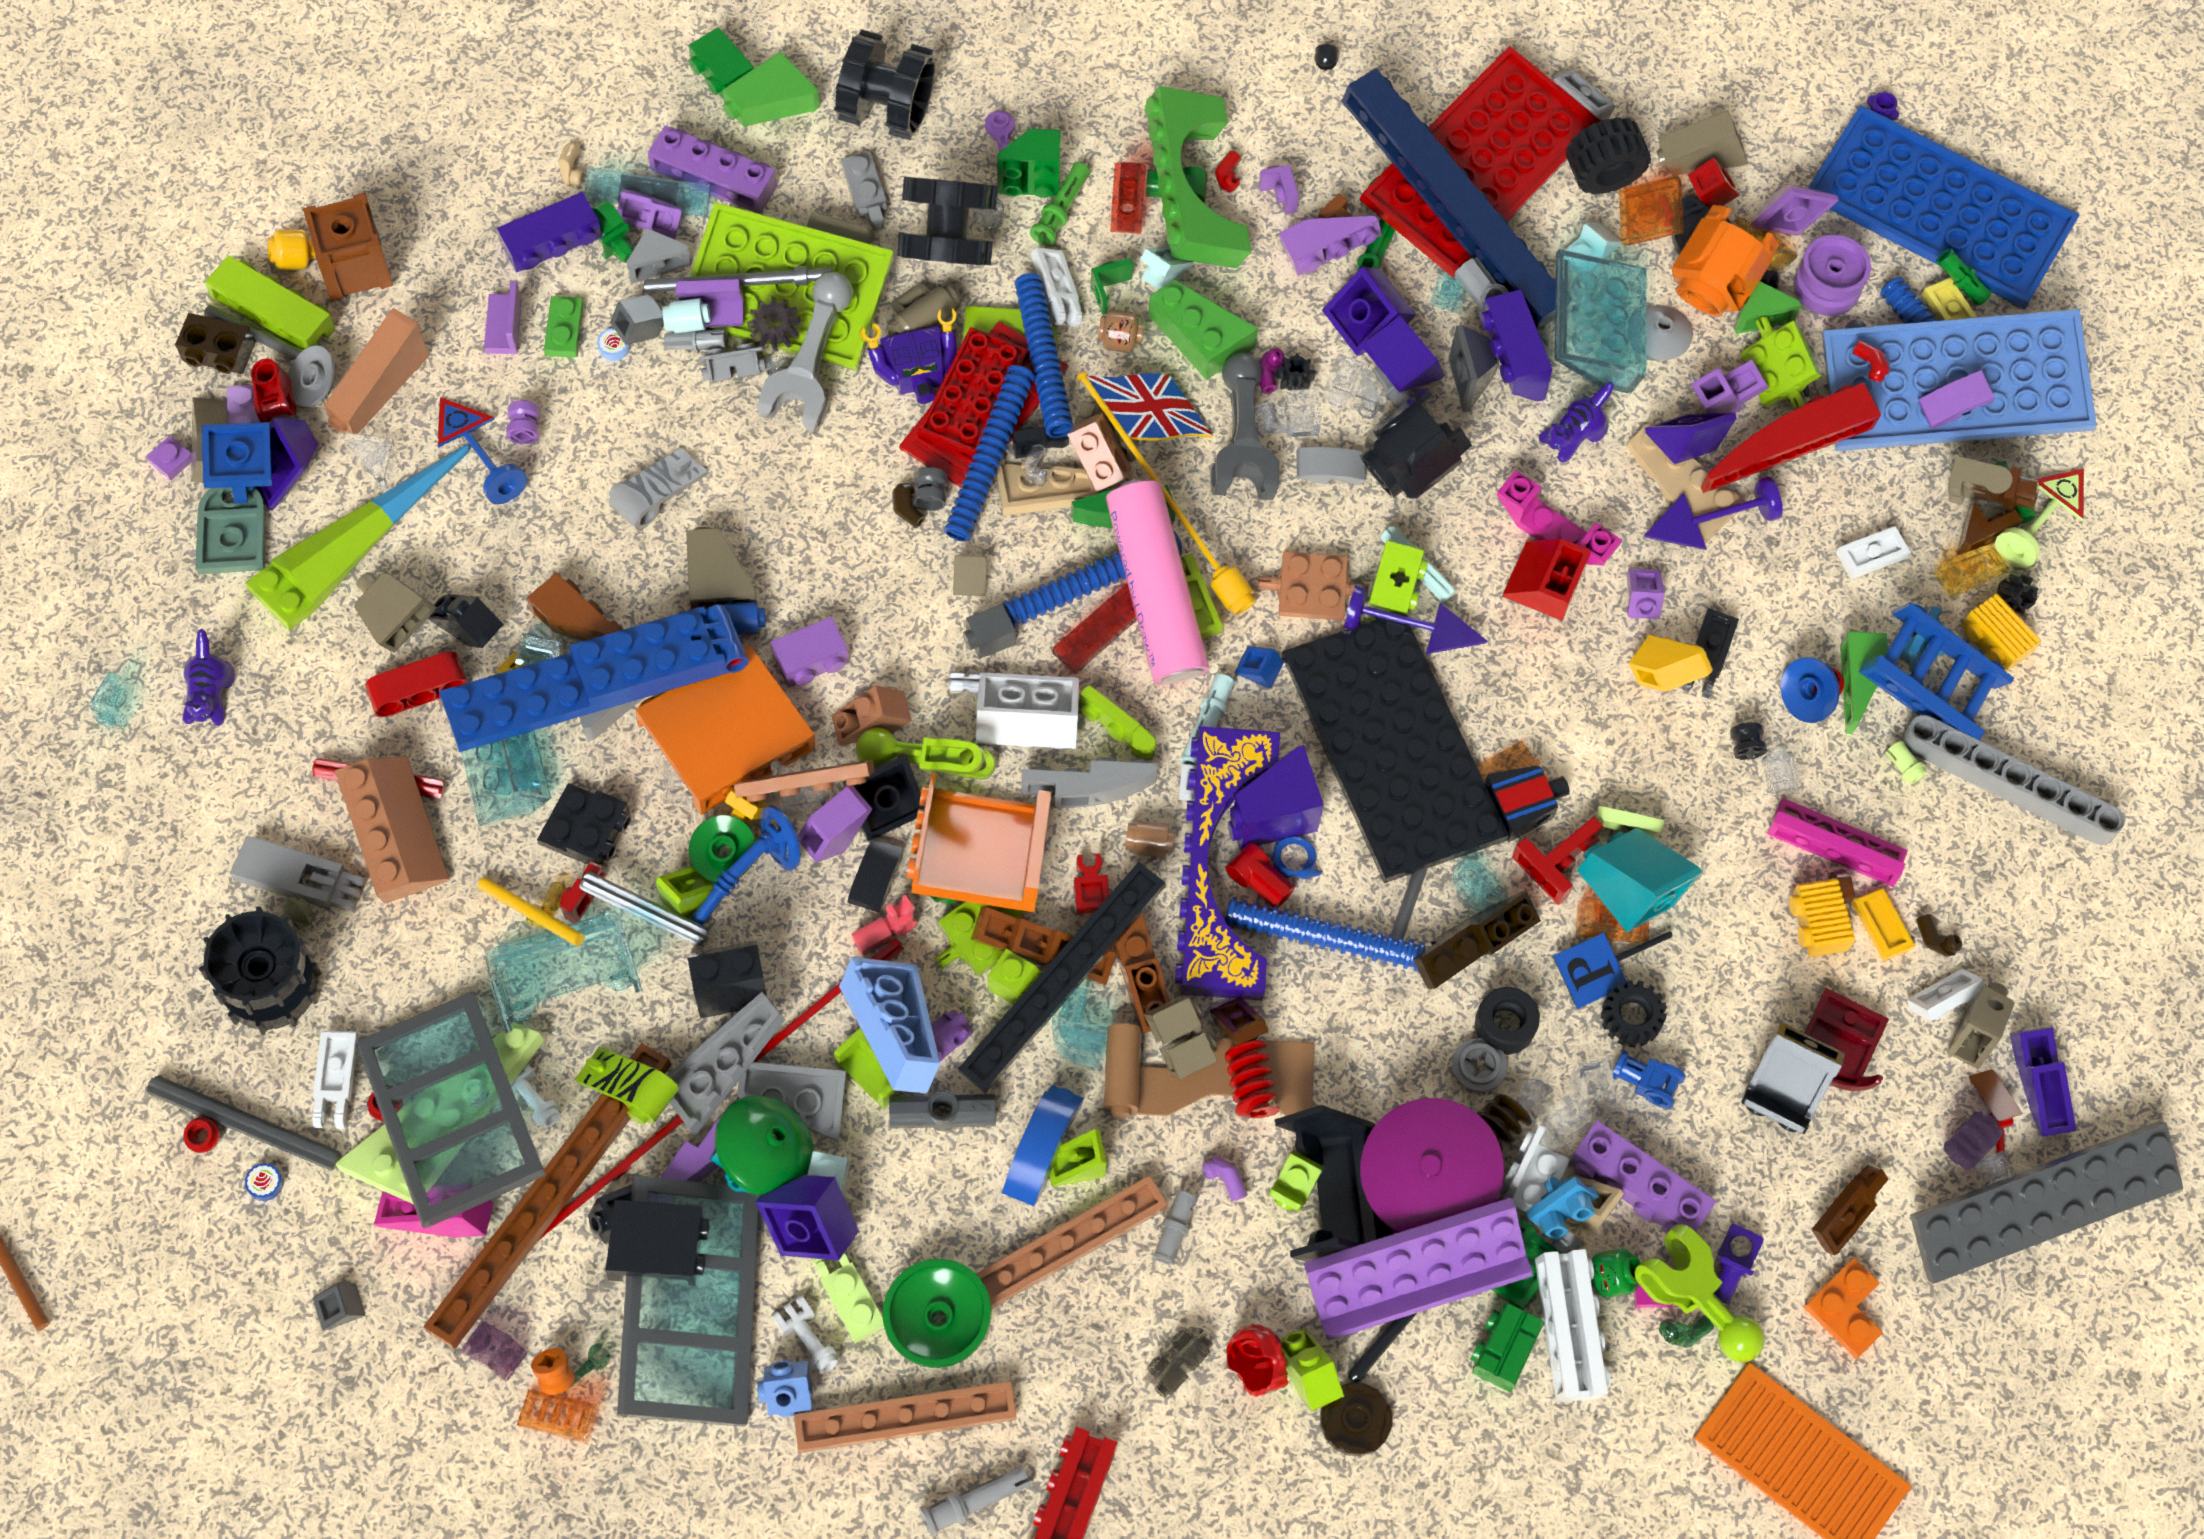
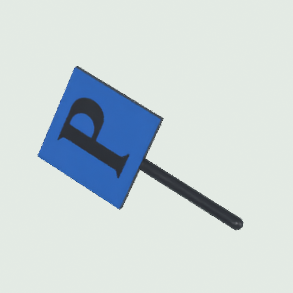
M1670 931L1615 956L1605 933H1602L1552 957L1576 1008L1579 1009L1607 996L1619 983H1622L1623 986L1625 985L1626 978L1619 966V961L1670 939L1673 934Z

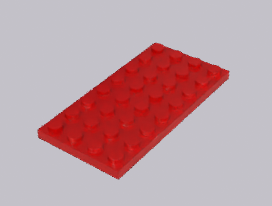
M1509 46L1429 126V129L1440 145L1447 148L1450 157L1456 164L1467 172L1469 179L1476 188L1487 196L1489 203L1497 213L1501 214L1508 222L1567 161L1566 149L1571 140L1579 135V132L1590 127L1592 124L1601 122V120ZM1393 163L1362 193L1359 199L1362 203L1452 278L1455 277V271L1471 259L1469 254Z

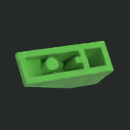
M1848 631L1840 645L1841 669L1844 680L1843 700L1846 734H1853L1877 688V685L1859 673V670L1864 661L1878 655L1885 656L1890 647L1887 642V633Z

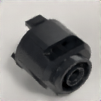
M1422 389L1417 394L1410 396V399L1373 428L1372 433L1366 437L1365 448L1367 450L1359 455L1372 476L1393 499L1400 493L1408 499H1418L1461 465L1463 461L1460 456L1472 446L1460 427L1453 431L1446 422L1439 426L1421 405L1432 396L1427 389Z

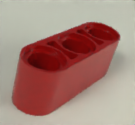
M447 651L377 674L366 681L365 687L375 715L378 717H388L440 699L439 691L468 683L459 655L456 652Z

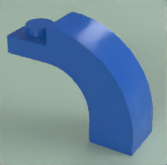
M1054 1085L1050 1087L1048 1092H1044L1020 1141L1002 1190L1003 1194L1033 1207L1036 1205L1046 1187L1052 1166L1065 1135L1081 1109L1083 1097L1075 1095L1068 1089L1059 1088Z

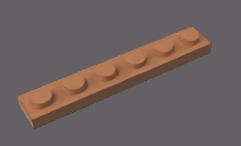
M1151 1176L1145 1177L976 1273L987 1289L991 1309L1166 1210L1168 1204Z
M1011 1381L794 1414L799 1453L1017 1420Z

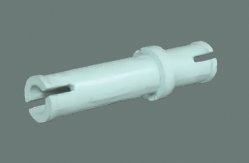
M1225 674L1215 675L1207 698H1203L1200 704L1202 710L1186 749L1181 756L1180 762L1182 764L1196 765V757H1190L1191 738L1198 737L1199 727H1216L1220 717L1225 715L1227 710L1225 706L1226 701L1235 684L1231 677Z

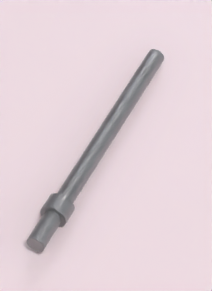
M808 266L794 267V270L647 279L644 280L645 292L675 291L676 281L739 279L742 286L795 283L796 286L809 285V282H815L825 273L833 272V268L808 269Z

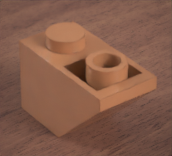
M877 685L832 715L838 744L841 746L857 743L860 735L870 728H884L893 734L912 721L904 691Z

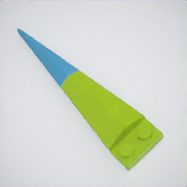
M469 445L461 447L271 559L270 565L245 582L247 590L290 631L314 613L396 522L469 453Z

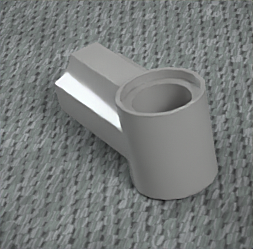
M1477 257L1465 262L1454 273L1455 277L1476 303L1478 315L1480 312H1483L1485 298L1508 293V290L1503 285L1496 283Z

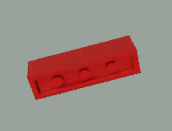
M1076 1427L1073 1437L1066 1434L1059 1452V1456L1064 1457V1461L1060 1471L1053 1469L1046 1490L1052 1493L1047 1506L1040 1504L1033 1525L1039 1528L1034 1539H1084L1116 1453L1118 1442L1106 1437L1103 1440L1090 1436V1431Z

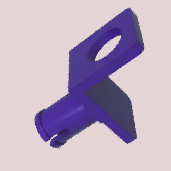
M1736 1224L1730 1225L1715 1259L1720 1262L1719 1266L1722 1267L1718 1278L1723 1283L1714 1294L1721 1302L1729 1306L1741 1277L1753 1275L1754 1271L1751 1268L1764 1241L1762 1236ZM1737 1236H1744L1751 1242V1251L1745 1257H1738L1731 1251V1242Z

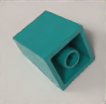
M1635 828L1626 834L1620 831L1613 835L1603 846L1599 843L1593 845L1583 854L1585 860L1577 869L1627 933L1673 908L1703 873L1697 865L1639 828Z

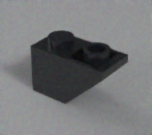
M454 594L444 595L434 604L437 608L428 618L432 623L467 646L483 648L503 625L478 597Z

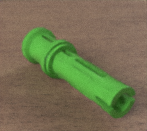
M1080 162L1073 164L1071 171L1060 186L1052 203L1043 207L1039 222L1030 229V235L1036 242L1045 246L1055 244L1057 232L1068 221V210L1078 196L1084 182L1091 174L1090 169L1085 164ZM1071 185H1073L1072 190L1070 191L1069 195L1066 197V196H1065L1066 192L1068 191L1069 187H1070Z

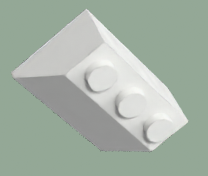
M980 672L975 743L991 746L1017 745L1021 747L1035 746L1052 747L1055 749H1076L1079 678Z

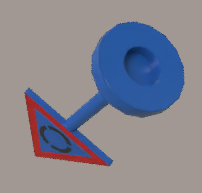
M440 397L438 448L464 436L490 471V474L483 483V492L489 502L505 504L519 496L527 484V476L524 471L514 464L496 467L471 434V431L495 420V418Z

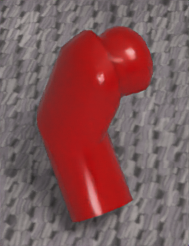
M1232 150L1225 155L1214 171L1219 187L1225 192H1233L1240 184V178L1236 179L1233 170L1241 161V157Z
M1859 340L1852 354L1870 363L1872 367L1868 372L1870 379L1879 383L1883 382L1886 374L1889 375L1890 365L1884 352Z

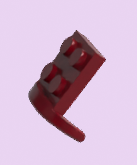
M1825 988L1804 1033L1845 1053L1842 1067L1836 1078H1833L1830 1086L1854 1092L1866 1091L1881 1084L1883 1076L1879 1074L1875 1076L1863 1075L1889 1018Z

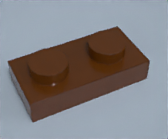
M1241 997L1210 1010L1213 1022L1236 1045L1257 1040L1260 1035L1269 1032L1265 1019Z

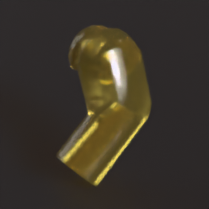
M560 882L551 883L540 909L554 917L560 908V899L567 889L566 886ZM526 917V923L528 925L536 926V929L544 928L543 926Z

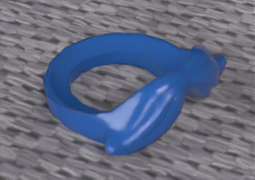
M1296 836L1287 837L1280 840L1274 847L1273 867L1284 877L1291 878L1297 876L1300 879H1310L1321 875V871L1316 869L1315 848L1304 838ZM1296 844L1306 850L1308 860L1302 867V870L1294 871L1286 868V865L1281 860V851L1284 847Z

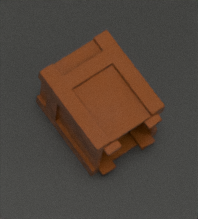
M366 193L353 195L352 199L320 207L313 205L303 208L316 260L331 302L344 299L343 296L377 287L383 289L393 286Z

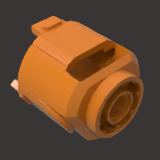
M1713 205L1705 218L1699 221L1672 266L1673 277L1678 284L1675 289L1678 296L1695 309L1715 317H1721L1724 312L1741 310L1770 265L1772 257L1779 246L1772 233L1768 232L1762 242H1760L1743 229L1726 222L1731 209L1727 206Z

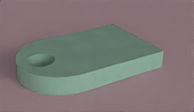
M232 487L210 488L203 495L198 506L196 570L198 574L261 571L265 568L266 507L260 493L255 488L248 491V503L235 504L224 502L226 495L232 493Z

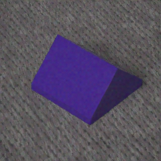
M1401 315L1362 346L1399 393L1441 380L1445 376L1439 361Z
M1736 412L1685 414L1645 427L1649 438L1674 464H1678L1716 451L1737 418Z

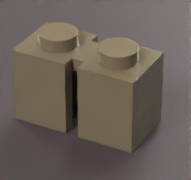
M1179 996L1144 1013L1156 1042L1162 1041L1163 1044H1166L1191 1032L1159 1048L1171 1077L1182 1079L1217 1062L1213 1053L1217 1051L1216 1044L1209 1032L1204 1033L1202 1031L1200 1020L1203 1019L1202 1012L1194 1000L1190 1001L1189 997Z

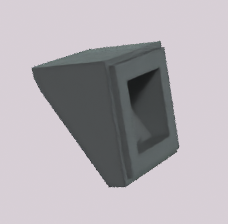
M338 1282L313 1297L322 1331L365 1316L355 1283Z

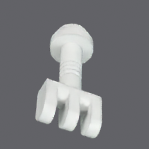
M527 1063L511 1084L514 1093L518 1091L533 1108L532 1120L537 1125L548 1128L559 1120L561 1115L559 1113V1106L553 1100L545 1102L529 1083V1081L536 1077V1074Z
M800 1295L795 1300L802 1311L796 1313L791 1304L788 1303L783 1308L790 1319L784 1321L778 1311L771 1314V1317L785 1337L794 1331L797 1333L812 1355L809 1360L812 1370H818L820 1374H824L833 1369L838 1363L836 1359L837 1353L832 1346L824 1348L808 1325V1322L815 1318V1314L804 1297Z

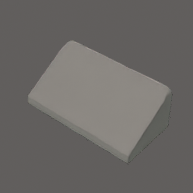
M1574 69L1555 76L1553 80L1600 120L1609 119L1616 107L1612 101Z

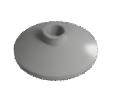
M1651 306L1643 309L1635 316L1630 328L1631 339L1636 348L1644 355L1657 360H1671L1683 355L1690 347L1693 338L1692 327L1688 319L1679 311L1667 306ZM1659 326H1665L1668 329L1664 330L1661 329Z
M314 345L306 348L295 358L290 367L288 375L291 379L293 398L297 406L307 408L316 405L326 396L333 383L335 375L334 357L328 349L322 346Z

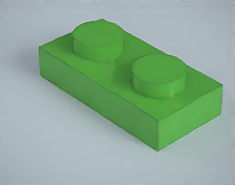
M551 296L544 344L545 356L577 358L584 306L583 298Z

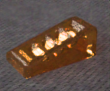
M1586 897L1577 906L1575 934L1580 937L1593 938L1605 933L1607 940L1642 944L1649 941V921L1637 927L1636 932L1630 931L1627 933L1623 927L1618 928V921L1600 899ZM1604 915H1608V925H1604Z
M528 1389L517 1426L588 1445L599 1409L594 1403L558 1395H547L543 1392ZM535 1401H540L542 1404L537 1420H529ZM549 1404L555 1405L550 1424L544 1423ZM562 1409H569L564 1425L558 1426ZM576 1411L581 1412L577 1429L571 1428Z

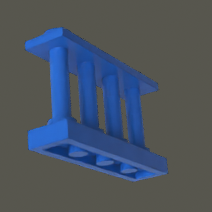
M1909 602L1894 609L1892 615L1903 622L1885 656L1878 655L1864 661L1859 673L1917 715L1930 716L1980 740L1985 730L1976 725L1974 719L1991 688L1997 689L2012 683L2014 677L2007 673L2004 666L2000 663L1988 659L1929 616L1926 609L1922 606ZM1915 631L1929 641L1911 675H1908L1898 668L1896 662ZM1941 650L1954 659L1955 662L1937 694H1934L1924 687L1922 681ZM1967 669L1981 680L1964 711L1960 713L1950 706L1948 700L1964 671Z

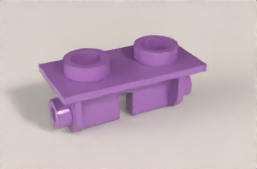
M954 1009L951 1012L945 1011L940 1018L931 1024L939 1061L941 1062L973 1034L962 1012L958 1014Z

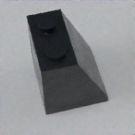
M757 940L688 954L692 987L700 1019L738 1012L761 992L767 996Z

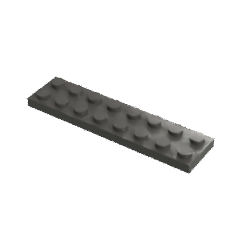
M2159 1120L1910 1214L1926 1277L1928 1281L1935 1284L2181 1190L2184 1187L2167 1123Z

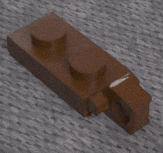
M1867 1165L1849 1182L1811 1230L1826 1253L1834 1256L1838 1255L1877 1207L1875 1202L1876 1194L1889 1180L1882 1169Z

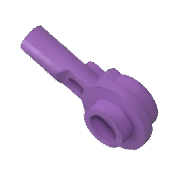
M997 110L987 115L985 129L993 137V141L997 142L999 152L1010 144V134L1015 129V120L1008 112Z

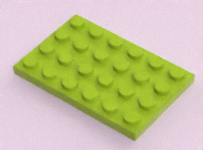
M714 202L690 277L794 270V267L808 266V269L833 268V272L844 275L850 281L853 288V298L845 310L838 312V318L830 332L823 352L822 362L858 371L867 343L860 338L859 332L864 327L865 334L869 337L895 253L893 250ZM809 282V285L796 286L795 283L742 286L744 289V324L742 326L706 327V329H726L728 336L798 354L813 317L815 301L812 291L815 282Z

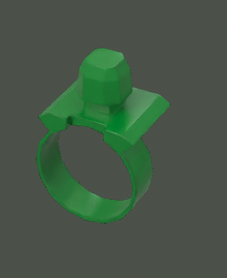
M603 200L592 207L598 218L600 229L604 233L599 238L604 249L601 255L604 259L614 255L619 261L626 263L634 250L631 245V239L627 235L630 231L628 223L624 222L619 212L609 201Z

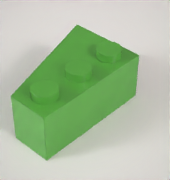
M1173 280L1150 295L1148 316L1206 380L1220 372L1230 356L1236 353H1249L1255 349L1258 328L1178 281Z

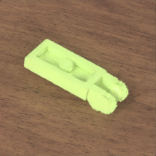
M845 1253L838 1260L841 1268L832 1273H829L824 1259L811 1258L821 1276V1284L854 1344L884 1328L883 1317L854 1264L852 1262L849 1263Z

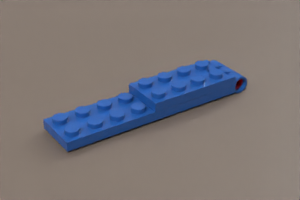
M718 604L706 610L703 606L569 645L570 653L444 689L439 691L457 748L459 752H463L719 675L736 673L743 670L749 661L727 607Z

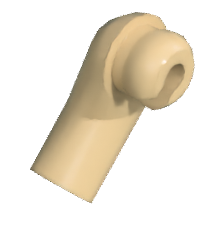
M573 143L565 145L558 159L562 181L569 187L571 185L580 186L583 183V172L579 169L574 170V162L579 154V148Z

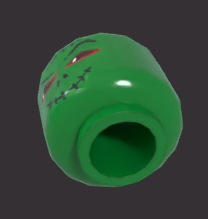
M1626 1249L1599 1252L1593 1256L1591 1261L1594 1268V1277L1591 1280V1286L1603 1298H1613L1630 1295L1637 1290L1639 1283L1635 1278V1270L1641 1263L1638 1257Z

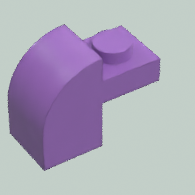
M1752 359L1726 375H1723L1718 367L1691 383L1707 413L1741 411L1743 403L1769 389Z

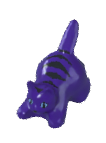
M1606 383L1591 398L1583 396L1575 399L1568 405L1565 415L1538 436L1541 443H1547L1552 449H1558L1557 459L1560 462L1570 460L1585 439L1594 443L1600 441L1606 435L1609 425L1606 421L1607 417L1602 405L1611 395L1614 383Z
M199 629L196 637V655L189 657L184 666L183 677L188 688L182 721L185 724H191L194 721L204 722L210 718L214 725L219 726L223 724L225 719L222 690L232 686L235 681V672L231 663L210 654L209 639L206 631Z

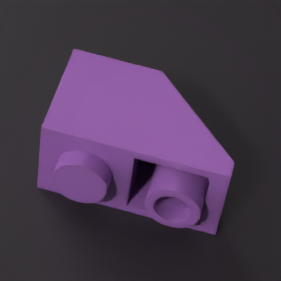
M853 785L846 786L808 818L797 836L798 841L816 863L842 854L849 847L872 808Z

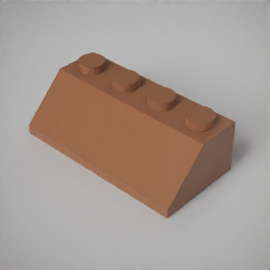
M407 756L369 758L334 770L376 895L384 904L450 881Z

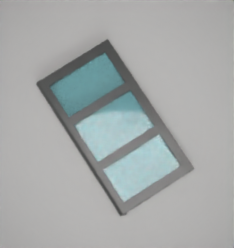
M473 991L363 1038L356 1043L423 1228L431 1227L546 1175Z
M642 1175L633 1176L631 1201L702 1206L704 1218L709 1219L710 1222L708 1240H701L700 1253L705 1254L704 1275H697L696 1286H688L686 1280L626 1276L617 1416L745 1427L747 1425L758 1206L756 1200L759 1196L742 1191L736 1192L725 1185Z

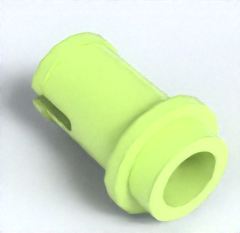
M1903 741L1895 743L1885 752L1903 774L1901 777L1903 781L1914 784L1926 775L1925 764L1917 761Z

